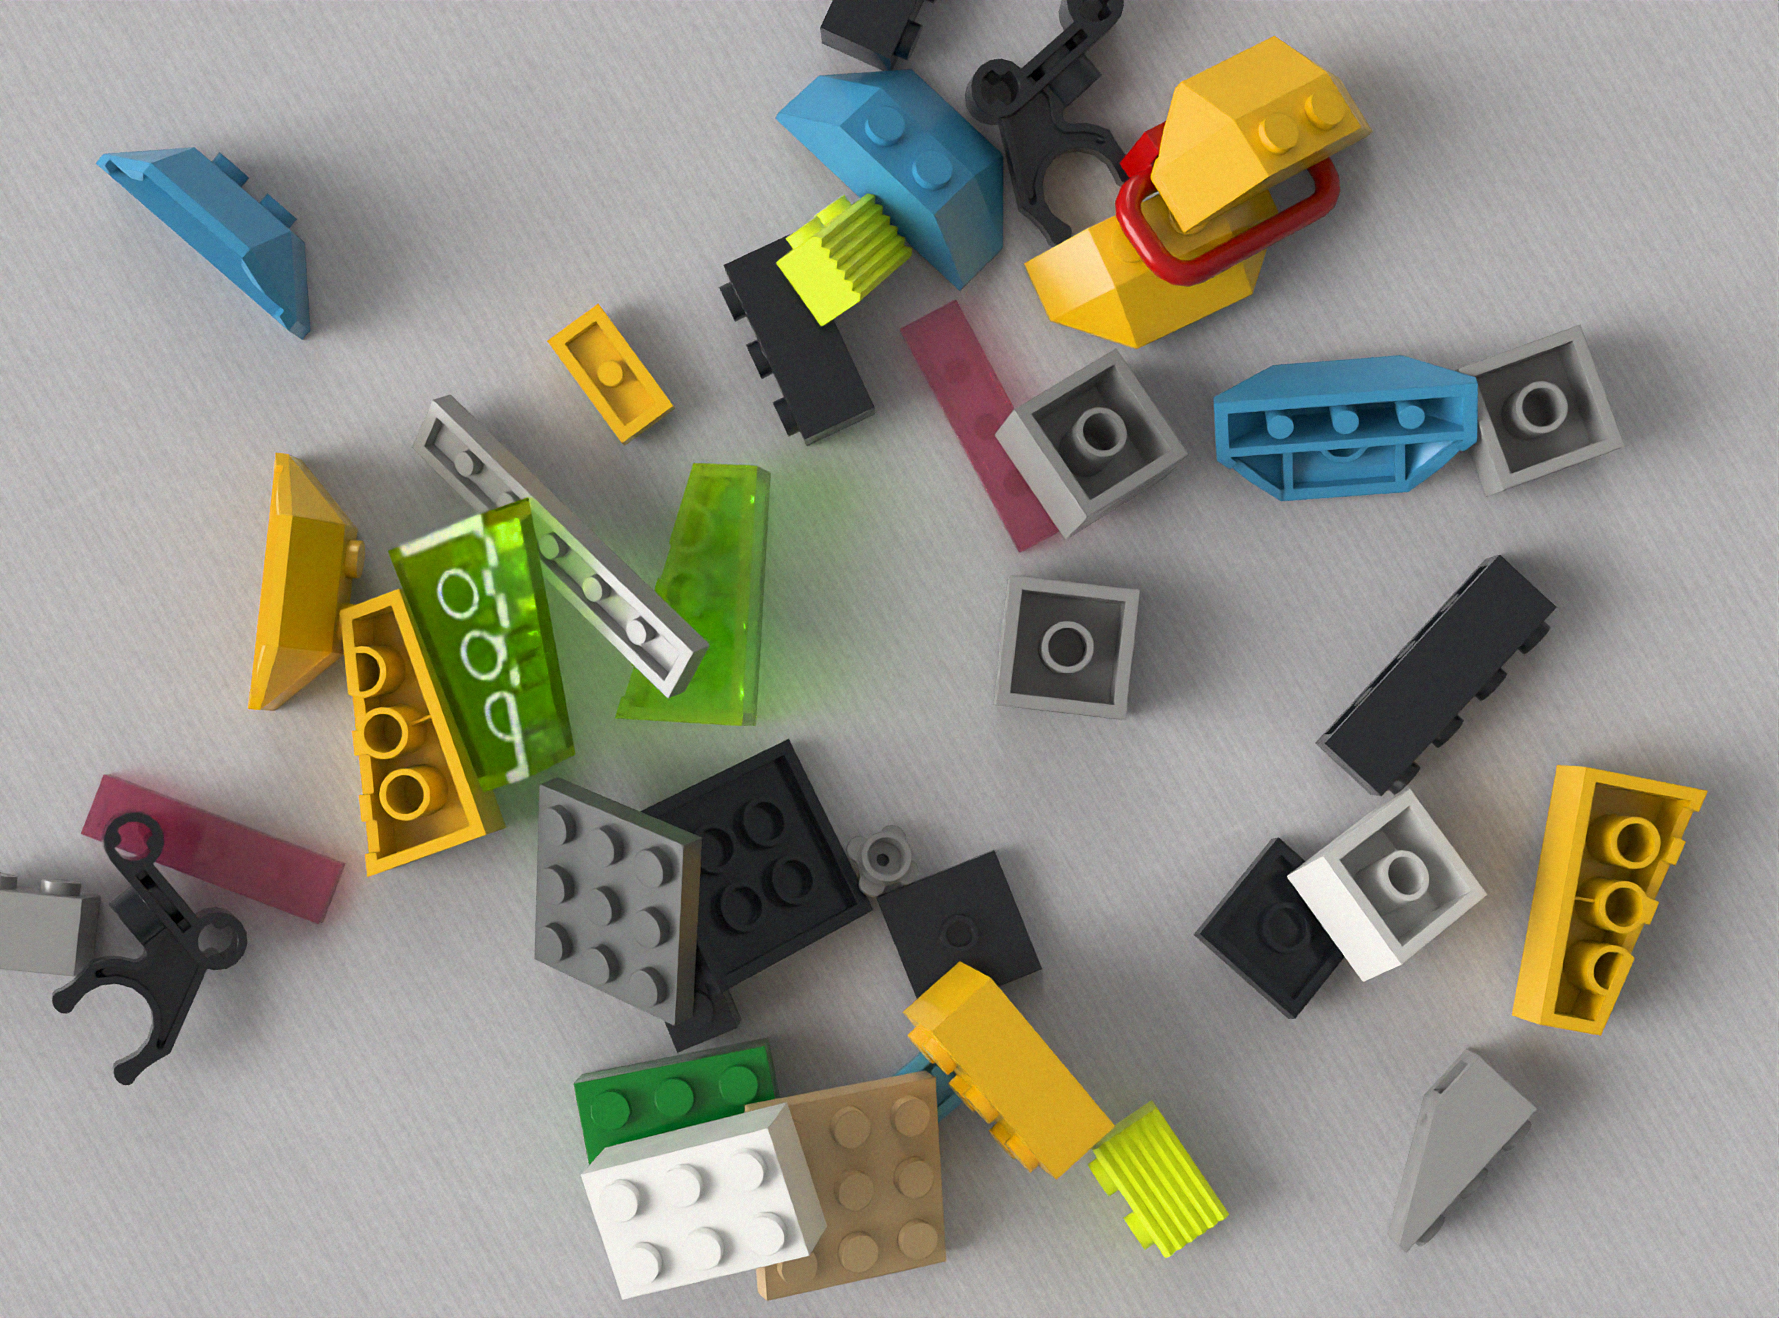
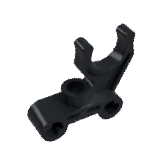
M1062 0L1058 13L1059 21L1064 31L1024 67L1020 68L1014 62L1002 58L989 60L978 68L967 84L965 102L971 116L980 123L999 126L1018 211L1041 231L1051 247L1069 239L1072 234L1071 227L1052 214L1044 200L1043 181L1046 169L1054 159L1065 153H1087L1094 155L1107 165L1116 185L1119 187L1129 179L1119 164L1126 154L1117 144L1110 130L1089 123L1070 124L1063 118L1064 109L1102 76L1086 57L1085 53L1102 39L1121 17L1124 0H1099L1103 5L1098 13L1099 22H1092L1081 16L1078 10L1082 7L1084 0ZM987 80L993 86L1001 81L1007 84L1011 92L1010 104L1006 105L1000 99L992 104L985 101L981 93L982 81Z
M136 809L122 810L108 820L102 832V846L110 861L131 884V887L109 903V906L143 945V954L137 959L122 956H104L92 959L72 981L54 990L52 993L54 1008L63 1014L70 1013L86 993L102 985L119 984L130 987L145 998L151 1009L152 1019L148 1037L137 1051L115 1061L113 1064L114 1077L122 1085L132 1084L136 1077L147 1067L171 1053L207 969L222 970L235 965L244 955L247 947V932L236 916L228 910L218 907L205 908L194 913L153 863L161 855L164 846L163 831L154 818L146 812ZM129 822H139L145 824L150 830L143 838L148 848L138 856L128 857L121 855L115 849L122 841L120 834L117 832L118 829ZM211 923L219 930L227 925L232 929L233 938L231 944L221 953L213 947L207 948L205 951L199 949L198 938L200 932Z

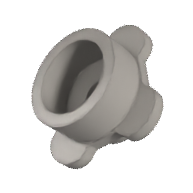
M887 825L881 832L875 833L869 838L855 836L847 845V857L856 863L861 876L858 883L859 889L867 896H879L885 887L897 883L904 886L910 885L918 876V865L912 861L910 846L906 842V834L898 826ZM879 855H884L888 859L886 866H880L877 863Z

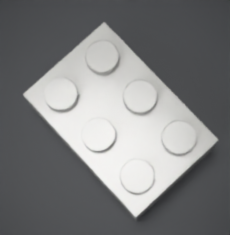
M787 1102L606 1147L581 1174L622 1300L810 1256L827 1227Z

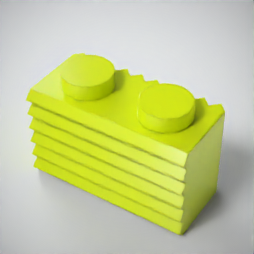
M867 193L851 204L844 194L786 238L793 249L779 259L776 264L820 326H824L860 302L912 256L913 248L904 246L905 237L897 235L898 227L890 225V216L882 214L883 206L875 204L876 195Z
M1152 1100L1118 1122L1109 1133L1091 1148L1097 1158L1088 1163V1167L1108 1196L1120 1190L1133 1210L1123 1218L1144 1250L1156 1244L1165 1258L1170 1257L1177 1250L1182 1249L1187 1243L1192 1242L1197 1236L1204 1234L1209 1228L1214 1227L1219 1221L1226 1219L1230 1215Z

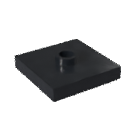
M1277 837L1269 841L1194 933V936L1288 1019H1296L1345 956L1287 878V875L1306 861Z
M995 850L876 897L917 999L959 961L992 978L998 987L1042 969Z

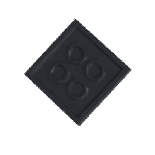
M789 739L640 811L702 837L695 967L710 997L730 989L873 911L867 896L859 889V880Z

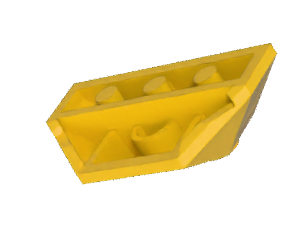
M1273 36L1182 81L1175 87L1162 134L1159 157L1154 162L1150 179L1185 234L1366 138L1373 131L1339 77L1276 36Z
M1266 190L1184 234L1160 194L1141 203V211L1165 248L1172 256L1186 261L1200 256L1279 213L1269 190ZM1116 215L1052 247L1023 265L1050 322L1071 327L1137 350L1252 295L1267 248L1204 283L1190 287L1172 285L1158 278L1144 264L1124 235Z
M275 452L255 652L248 700V709L275 711L344 655L340 610L356 605L350 603L353 578H361L365 562L364 541L357 540V527L301 459L285 453Z

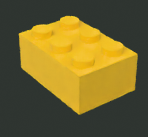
M959 961L903 1011L904 1015L915 1026L907 1035L912 1043L930 1063H936L945 1074L949 1075L952 1071L956 1076L948 1082L952 1090L972 1112L977 1111L988 1124L993 1121L996 1122L988 1130L989 1133L1013 1160L1017 1159L1030 1173L1039 1166L1057 1180L1115 1127L992 978Z

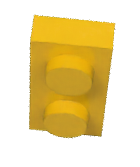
M599 303L547 340L624 446L675 409Z

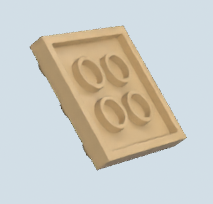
M920 1071L745 1105L746 1113L787 1102L827 1224L825 1231L810 1256L756 1268L758 1293L766 1301L946 1262L936 1077L927 1071Z

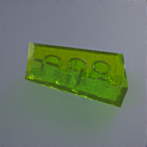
M693 463L669 540L671 547L661 578L657 579L654 591L710 646L686 690L669 699L634 666L625 696H621L615 719L756 726L771 472L755 465Z
M529 497L483 512L388 550L482 791L486 792L529 778L576 755Z

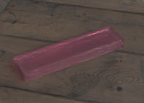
M955 299L902 327L900 333L1018 554L1059 533L1060 531L995 437V433L1012 413L1014 407L957 300Z
M111 774L103 775L83 826L82 835L102 842L104 826L113 815L122 810L130 809L146 812L158 822L164 835V846L161 855L155 861L156 863L316 924L323 923L346 863ZM129 822L118 829L117 832L120 834L122 841L116 848L137 856L144 853L148 848L143 838L150 830L145 824Z

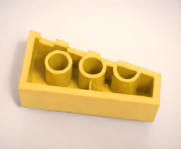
M396 589L340 610L348 695L353 697L356 727V730L352 731L354 756L359 755L363 795H359L361 822H366L369 851V853L365 854L367 877L506 828L422 589Z
M1556 766L1512 1016L1539 1025L1602 1035L1635 958L1631 953L1644 924L1650 925L1659 905L1655 898L1669 866H1676L1686 841L1682 840V836L1693 812L1700 811L1707 795V790L1589 767Z

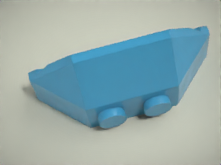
M912 69L819 75L778 112L775 119L857 196L861 198L867 193L876 195L875 204L883 206L882 214L890 216V225L897 226V233L905 237V240L959 291L1003 248V154Z
M195 147L105 153L99 158L96 164L289 332L303 340L311 331L305 242L289 229L297 219L268 193L260 202L248 194L242 186L249 177L219 152L210 161Z
M1403 355L1272 365L1213 397L1217 462L1228 469L1233 468L1249 482L1280 501L1409 492L1441 469L1460 450L1464 452L1477 442L1478 382L1476 377Z

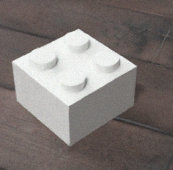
M1411 789L1369 812L1287 875V878L1363 982L1402 965L1487 896V893Z

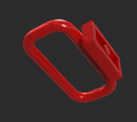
M1165 121L1145 131L1119 163L1129 179L1121 185L1115 200L1116 218L1124 235L1144 264L1158 278L1172 285L1190 287L1206 282L1325 217L1337 204L1341 192L1340 179L1330 157L1307 168L1315 183V191L1311 196L1194 259L1180 260L1172 256L1165 248L1141 211L1142 201L1146 197L1158 192L1150 177L1154 162L1159 157Z

